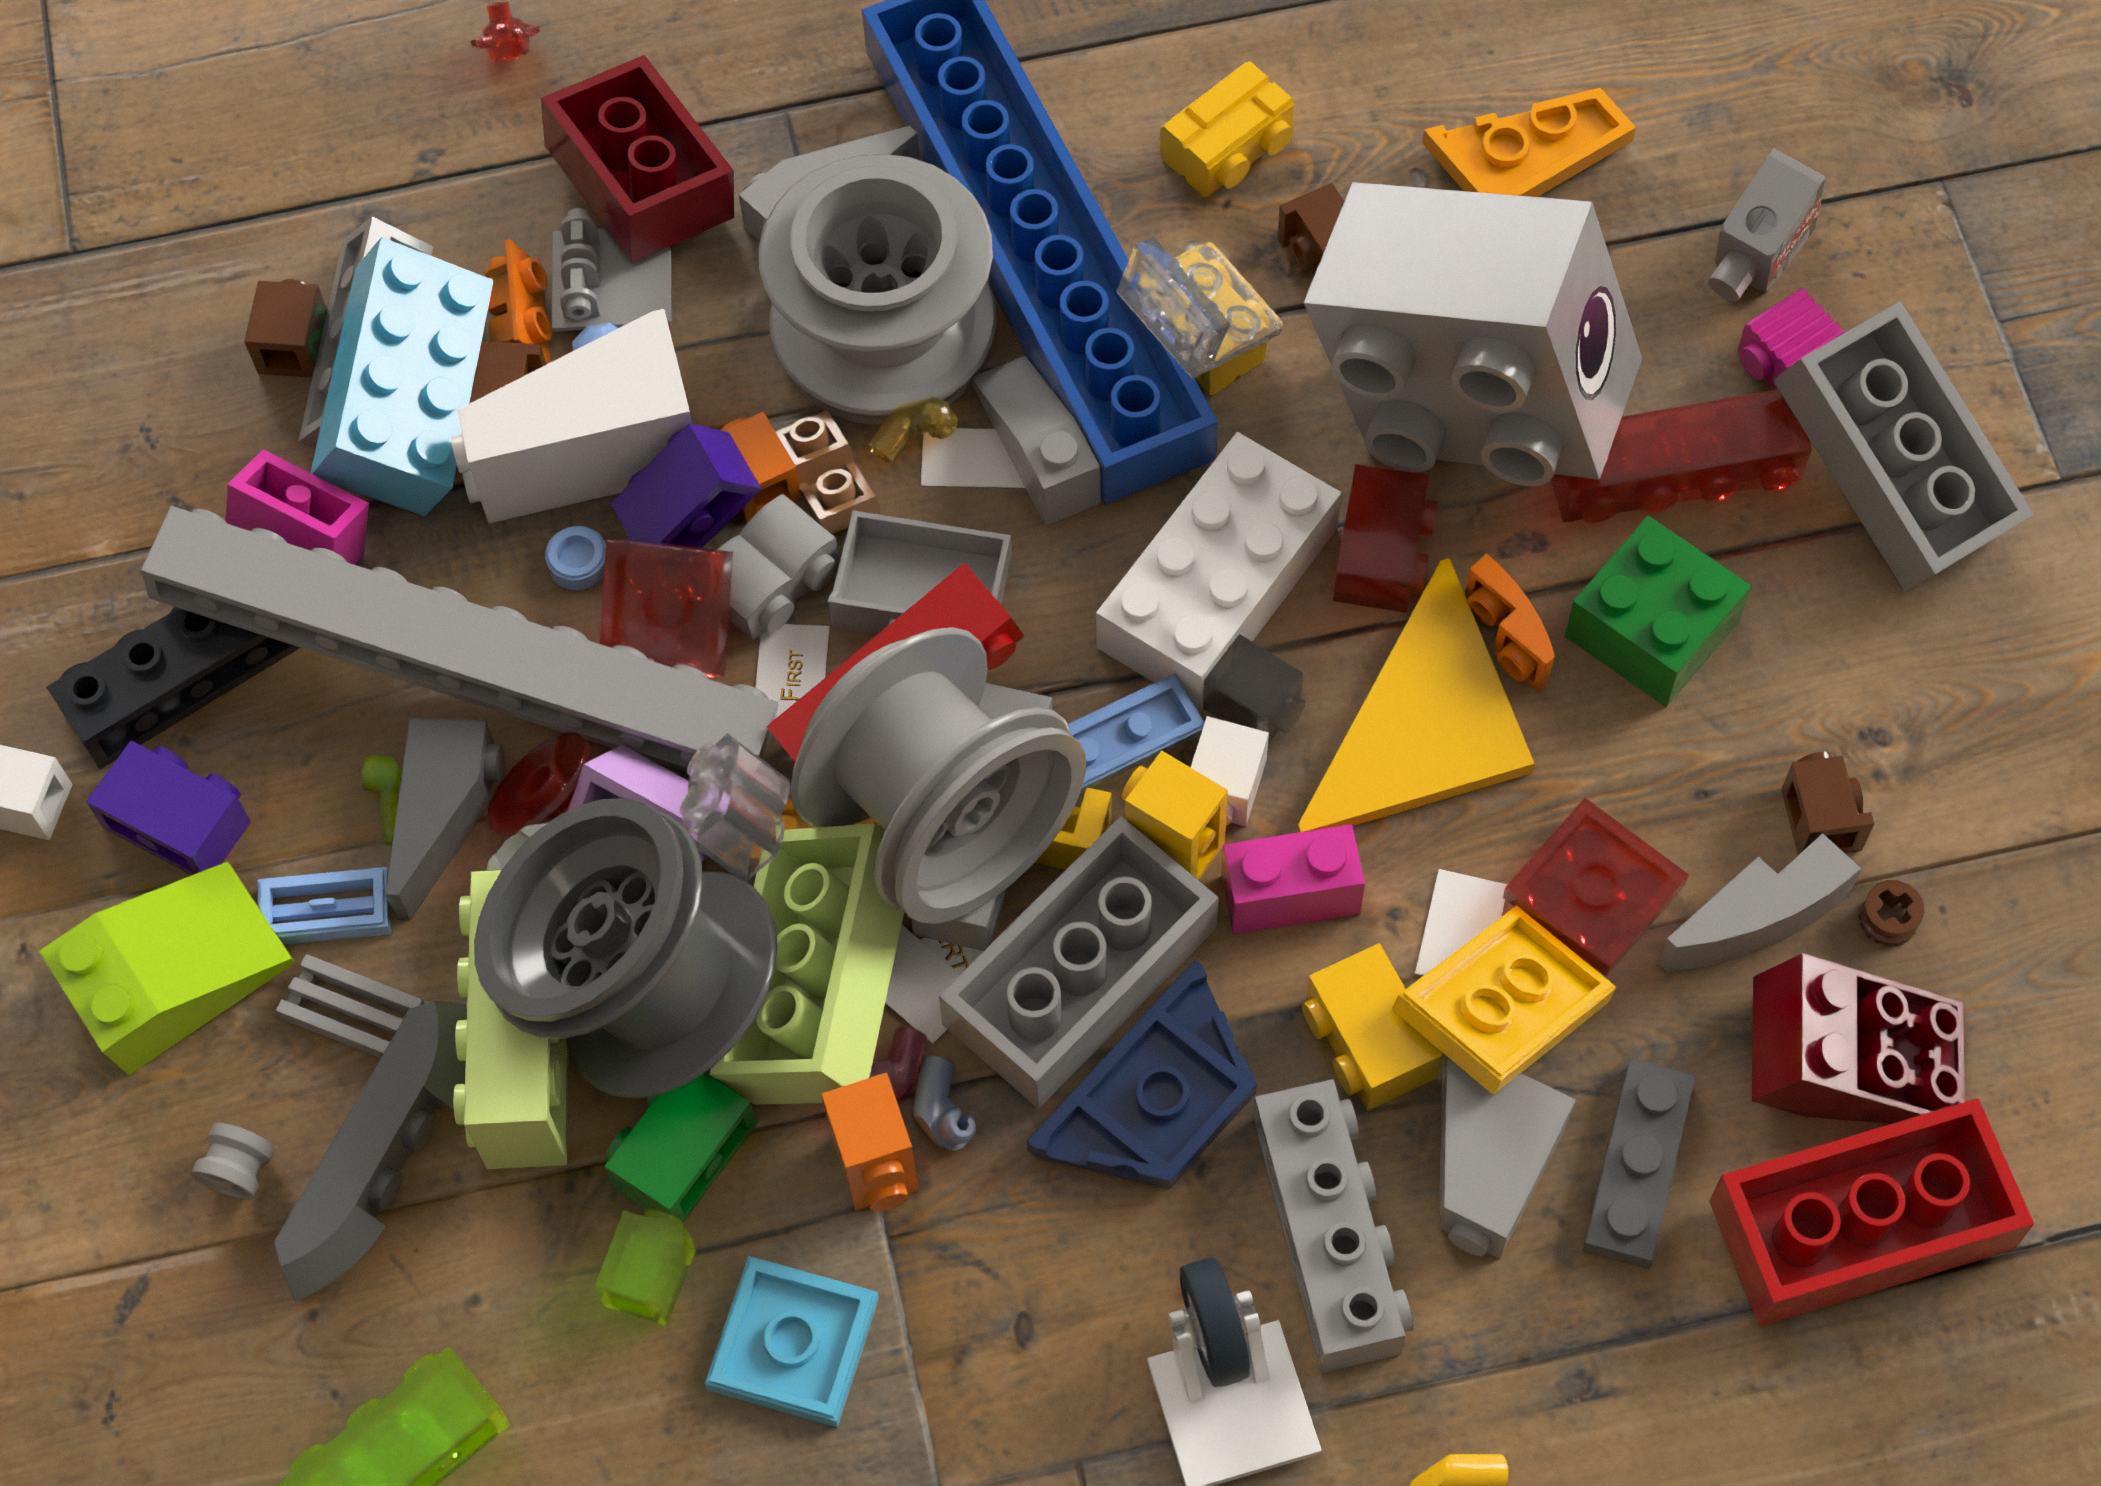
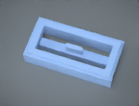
M387 867L258 879V907L283 945L392 934L391 921L389 919L391 905L385 895L388 878ZM373 889V896L345 899L321 898L311 899L309 902L273 905V898ZM374 912L372 915L273 924V922Z

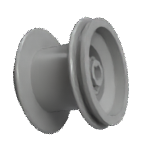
M874 154L858 155L834 161L810 172L792 185L774 205L764 224L759 243V271L765 291L772 301L770 309V335L777 358L795 387L810 402L823 410H828L832 415L852 422L872 425L901 424L924 418L947 407L963 395L971 386V377L980 374L987 360L997 325L996 299L988 279L993 259L992 234L986 215L974 195L955 177L935 165L911 157ZM912 272H919L921 274L917 278H911L907 275ZM847 283L849 286L843 288L836 284Z
M953 627L932 629L905 640L886 645L868 655L841 677L819 704L806 728L802 746L793 768L791 783L793 807L800 818L814 827L854 825L872 818L885 830L877 851L874 869L876 890L885 903L896 909H902L910 918L920 923L929 924L951 921L974 911L991 901L1026 872L1048 848L1064 826L1075 807L1086 773V754L1081 743L1071 735L1066 720L1054 710L1040 707L1021 709L991 720L978 707L987 677L986 652L981 641L967 630Z

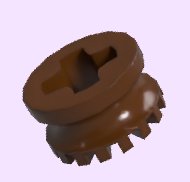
M1899 880L1883 881L1876 884L1868 892L1859 913L1860 925L1862 929L1866 930L1865 935L1876 939V943L1884 942L1886 943L1885 946H1891L1892 944L1899 946L1904 941L1908 942L1915 935L1925 913L1924 902L1918 891L1911 885ZM1883 901L1891 907L1899 903L1902 904L1901 908L1906 909L1901 919L1903 924L1894 917L1886 921L1879 917L1878 914L1883 906Z

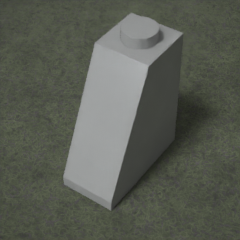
M1446 1056L1441 1087L1439 1229L1449 1233L1448 1239L1455 1246L1476 1256H1484L1487 1252L1499 1259L1501 1258L1569 1122L1576 1099L1522 1073L1493 1096Z

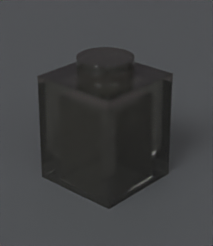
M1239 634L1204 680L1203 710L1220 720L1269 732V744L1278 730L1287 733L1292 729L1305 707V700L1301 699L1303 672Z

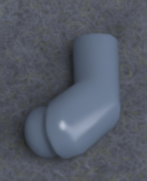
M927 1056L922 1061L912 1106V1116L935 1145L949 1150L960 1149L975 1134L976 1123L974 1117L970 1112L963 1114L949 1098L955 1064L946 1058Z

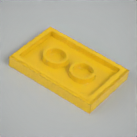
M1516 905L1401 992L1392 1010L1494 1096L1609 1003L1617 987Z

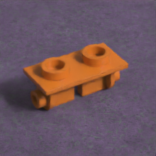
M508 239L505 240L506 256H497L490 259L489 266L484 270V277L494 280L488 311L496 315L507 310V313L488 320L490 341L541 344L547 365L551 363L549 340H551L553 335L552 326L545 307L544 290L548 287L547 275L536 257H530L512 240Z

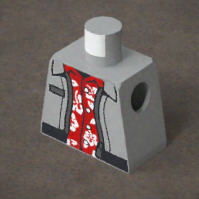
M1772 149L1720 229L1715 264L1718 267L1708 280L1710 288L1716 294L1726 300L1736 302L1748 286L1760 292H1767L1771 289L1816 229L1826 177L1779 150Z

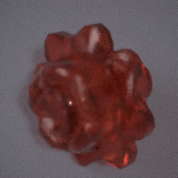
M500 1L486 5L490 22L482 29V34L479 37L470 40L471 46L486 49L491 61H511L529 53V38L541 31L540 26L524 23L519 18L512 17L509 1Z

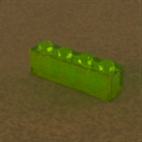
M448 1346L438 1355L436 1353H429L413 1363L404 1373L403 1383L384 1399L374 1398L361 1405L347 1420L346 1426L348 1428L326 1446L320 1443L304 1451L292 1463L290 1467L291 1474L276 1486H438L511 1426V1424L494 1399L452 1348Z

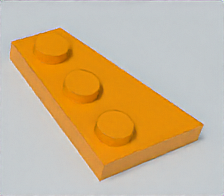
M1601 88L1533 103L1530 111L1498 118L1495 112L1475 117L1474 124L1446 131L1445 126L1440 125L1424 129L1422 144L1463 191L1539 197L1633 142L1636 127Z

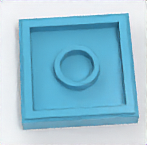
M748 1256L705 1381L707 1391L838 1428L879 1302L878 1292Z

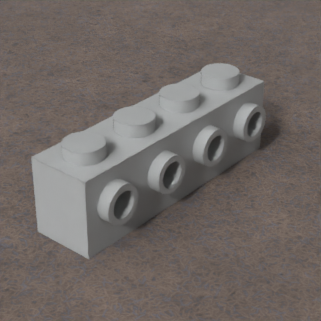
M1334 1079L1255 1096L1253 1123L1320 1372L1325 1373L1401 1355L1406 1336L1405 1332L1413 1330L1412 1315L1404 1290L1393 1291L1386 1268L1395 1264L1393 1247L1387 1227L1385 1225L1375 1227L1369 1203L1377 1200L1376 1188L1368 1162L1357 1163L1351 1140L1359 1138V1130L1351 1100H1339Z

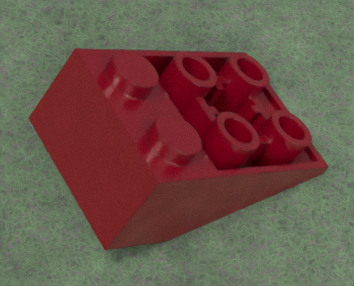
M1799 954L1753 976L1752 1102L1805 1117L1893 1124L1965 1102L1963 1002L1811 955Z

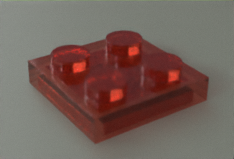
M620 538L606 540L600 644L610 648L617 645L628 646L642 652L650 661L672 668L675 665L690 666L700 670L710 679L724 677L733 551Z
M1584 798L1505 887L1503 898L1514 907L1517 905L1569 949L1607 977L1683 889L1689 874L1591 801Z

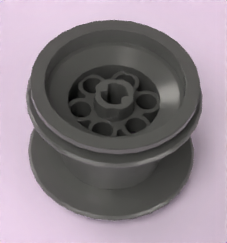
M620 798L601 799L582 804L559 815L533 834L515 852L498 875L480 913L474 940V962L481 986L495 1003L504 1019L521 1032L539 1038H566L574 1065L582 1077L600 1091L619 1098H647L666 1094L692 1082L715 1066L737 1044L754 1021L766 998L775 971L778 946L776 924L769 905L756 888L737 876L722 872H702V861L695 841L681 823L663 812L651 809L643 803Z

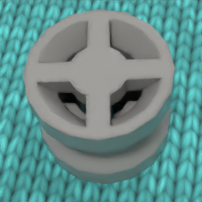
M220 1122L213 1123L207 1136L210 1148L206 1157L196 1161L190 1175L197 1182L211 1190L237 1199L252 1200L259 1187L256 1179L257 1172L260 1166L269 1163L275 1147L263 1137L241 1127Z

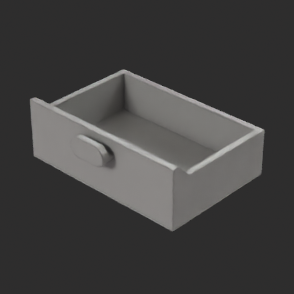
M852 511L833 592L828 599L832 628L877 635L964 562L1001 605L1012 559L1011 535Z

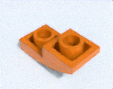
M1486 553L1469 569L1465 597L1471 611L1480 621L1489 626L1496 625L1498 627L1493 654L1497 656V660L1503 670L1517 681L1525 680L1540 693L1548 686L1555 658L1549 636L1539 615L1518 584Z

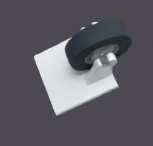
M1215 1258L1198 1260L1180 1267V1286L1185 1309L1168 1313L1172 1331L1173 1351L1147 1358V1364L1185 1486H1215L1320 1455L1322 1452L1280 1321L1277 1320L1260 1325L1251 1292L1248 1290L1232 1295L1226 1276Z

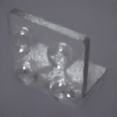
M1154 236L1136 244L1116 291L1191 379L1278 336L1284 326L1282 320L1211 242H1206L1175 258L1164 249Z

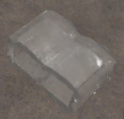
M727 733L716 744L712 742L705 743L691 758L687 767V773L690 775L688 794L680 806V814L683 815L682 825L694 839L697 849L734 876L746 882L774 859L778 853L785 829L784 820L781 815L788 801L790 782L786 776Z

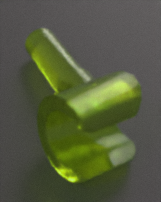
M367 755L362 767V788L365 791L381 792L384 845H392L402 768L392 757Z

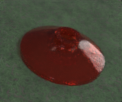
M565 732L549 738L525 755L506 775L491 799L487 812V822L490 828L501 836H512L519 833L526 826L537 825L546 818L553 820L567 812L574 789L579 782L578 779L583 765L589 761V743L579 733Z

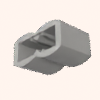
M782 494L766 504L747 523L739 535L723 544L701 566L695 575L700 596L752 640L760 637L766 630L775 632L791 617L796 599L805 595L811 589L813 591L822 589L834 577L838 569V560L840 559L837 541L825 528Z

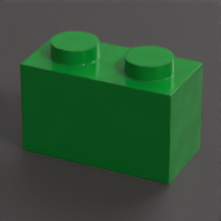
M703 1073L692 1082L666 1094L648 1097L646 1103L647 1111L634 1128L627 1126L618 1133L606 1154L608 1162L604 1167L613 1188L677 1231L757 1125L751 1102L707 1073Z

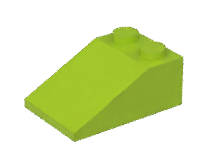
M228 861L99 911L39 950L101 1051L128 1076L295 964V961Z

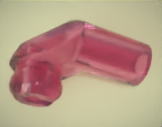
M908 1027L896 1028L887 1059L872 1064L869 1078L887 1072L896 1100L906 1097L914 1086L927 1036L916 1029Z

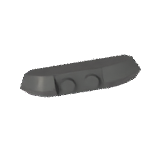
M431 1001L408 1010L276 1237L274 1245L294 1301L321 1290L344 1275L369 1251L386 1227V1225L374 1218L379 1208L382 1210L386 1209L394 1200L401 1184L402 1175L400 1170L411 1151L420 1150L427 1142L435 1122L434 1111L453 1109L455 1085L464 1084L466 1061L458 1060L455 1031L458 1020H467L466 1004Z

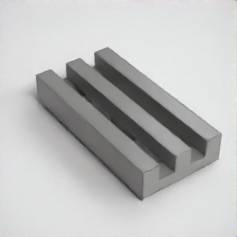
M306 954L300 964L303 969L299 978L293 977L288 986L291 992L286 1001L281 999L275 1011L282 1020L381 1058L390 1043L389 1041L303 1008L306 999L394 1034L403 1019L314 985L316 981L320 980L404 1013L405 1016L410 1008L422 1005L424 1002L420 998Z

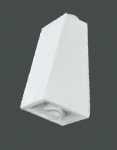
M665 310L652 311L458 409L457 414L462 434L451 436V443L459 473L463 475L469 502L481 501L488 523L621 493L628 486L631 477L638 471L646 468L667 446L668 440L674 433L685 428L689 423L692 424Z

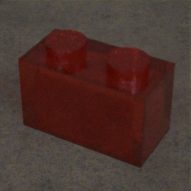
M1355 464L1336 569L1333 601L1407 613L1410 590L1423 592L1429 555L1417 553L1419 536L1432 538L1438 501L1426 499L1429 475Z

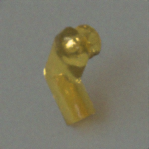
M935 396L901 404L889 414L867 447L880 459L892 463L912 435L928 432L930 436L938 439L949 437L957 427V415L949 409L948 402Z

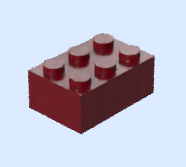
M645 55L541 98L544 145L631 263L734 218V170Z

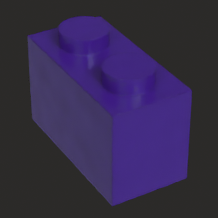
M689 423L685 428L677 431L670 437L667 446L646 468L638 471L631 477L628 486L610 504L642 561L684 567L762 488L729 432Z
M133 741L129 742L86 801L103 829L190 875L222 864L251 823L239 801L241 793L227 780L212 773H209L204 779L189 771L187 763L172 751L157 746L152 752Z

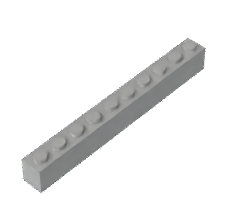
M170 506L141 569L149 599L613 749L624 745L653 762L752 793L773 735L766 726L777 718L778 702L769 699L764 692L755 687L743 684L731 687L709 680L703 672L690 666L675 665L672 668L650 661L642 652L628 646L617 645L610 648L588 641L582 633L570 627L555 626L551 629L528 621L524 615L508 607L496 606L489 609L468 602L463 595L449 588L434 587L431 590L409 583L402 575L387 568L375 567L369 570L347 563L341 555L325 548H313L310 551L291 545L272 531L262 528L248 531L227 524L223 518L208 510L193 509L189 512Z

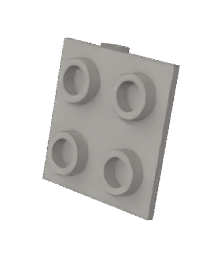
M582 208L570 210L567 213V217L561 222V231H553L552 331L584 330L586 326L611 323L615 327L620 328L652 311L660 309L665 310L668 325H672L671 246L631 263L606 228H597V223L591 218L589 211Z

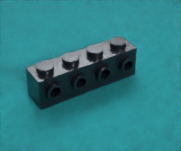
M174 607L169 614L144 629L127 633L119 639L114 647L92 660L70 667L62 674L60 679L46 688L100 770L117 760L130 741L139 745L145 743L301 647Z

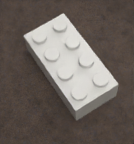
M1236 432L1096 612L1097 648L1154 683L1172 674H1176L1196 709L1201 711L1336 532L1341 492L1241 433Z

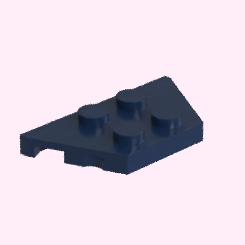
M1194 960L1027 1140V1151L1035 1157L1171 1189L1252 1099L1257 1090V1083L1245 1057L1239 1053L1233 1040L1234 1033L1224 1011L1220 1012L1209 988L1207 974L1202 964Z

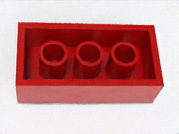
M1979 1098L1723 1174L1709 1200L1759 1327L2014 1250L2034 1225V1221Z

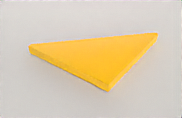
M1450 558L1440 560L1298 824L1297 833L1350 824L1356 826L1533 773L1535 763Z

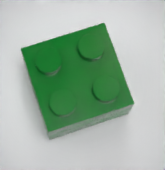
M1648 515L1574 599L1565 637L1667 708L1739 623L1752 585Z

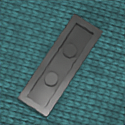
M1633 1058L1629 1059L1582 1251L1638 1267L1650 1268L1654 1258L1696 1075Z

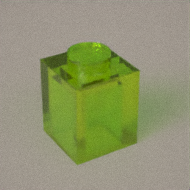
M646 1210L644 1216L623 1211L595 1284V1289L604 1307L668 1326L696 1251L689 1231L683 1229L684 1223L681 1220L657 1210Z

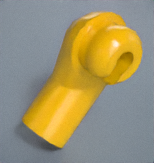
M1450 1454L1412 1479L1409 1486H1506L1508 1481V1465L1502 1454Z

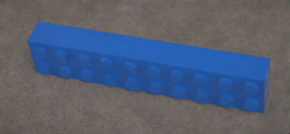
M885 0L861 9L866 53L905 127L910 126L918 133L919 153L923 161L935 165L955 177L974 195L986 215L992 234L993 259L988 279L993 293L1029 361L1073 415L1100 465L1101 497L1104 503L1109 504L1215 461L1217 458L1218 421L986 1Z

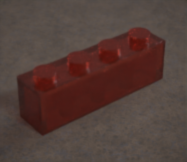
M1779 389L1622 416L1600 479L1554 474L1551 483L1563 523L1577 520L1594 523L1607 520L1616 513L1639 509L1647 512H1657L1665 510L1678 502L1701 498L1706 501H1719L1732 496L1735 492L1763 488L1768 491L1784 489L1796 481L1802 480L1812 447L1804 429Z

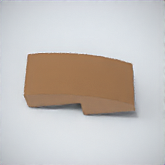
M828 410L811 417L802 418L794 424L775 431L797 468L802 499L813 519L830 534H835L849 527L852 511L881 514L874 492L854 463L849 443Z

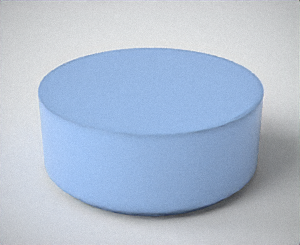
M573 526L559 531L550 539L545 551V559L552 579L561 587L569 590H585L597 585L607 574L610 565L604 539L598 532L588 527Z

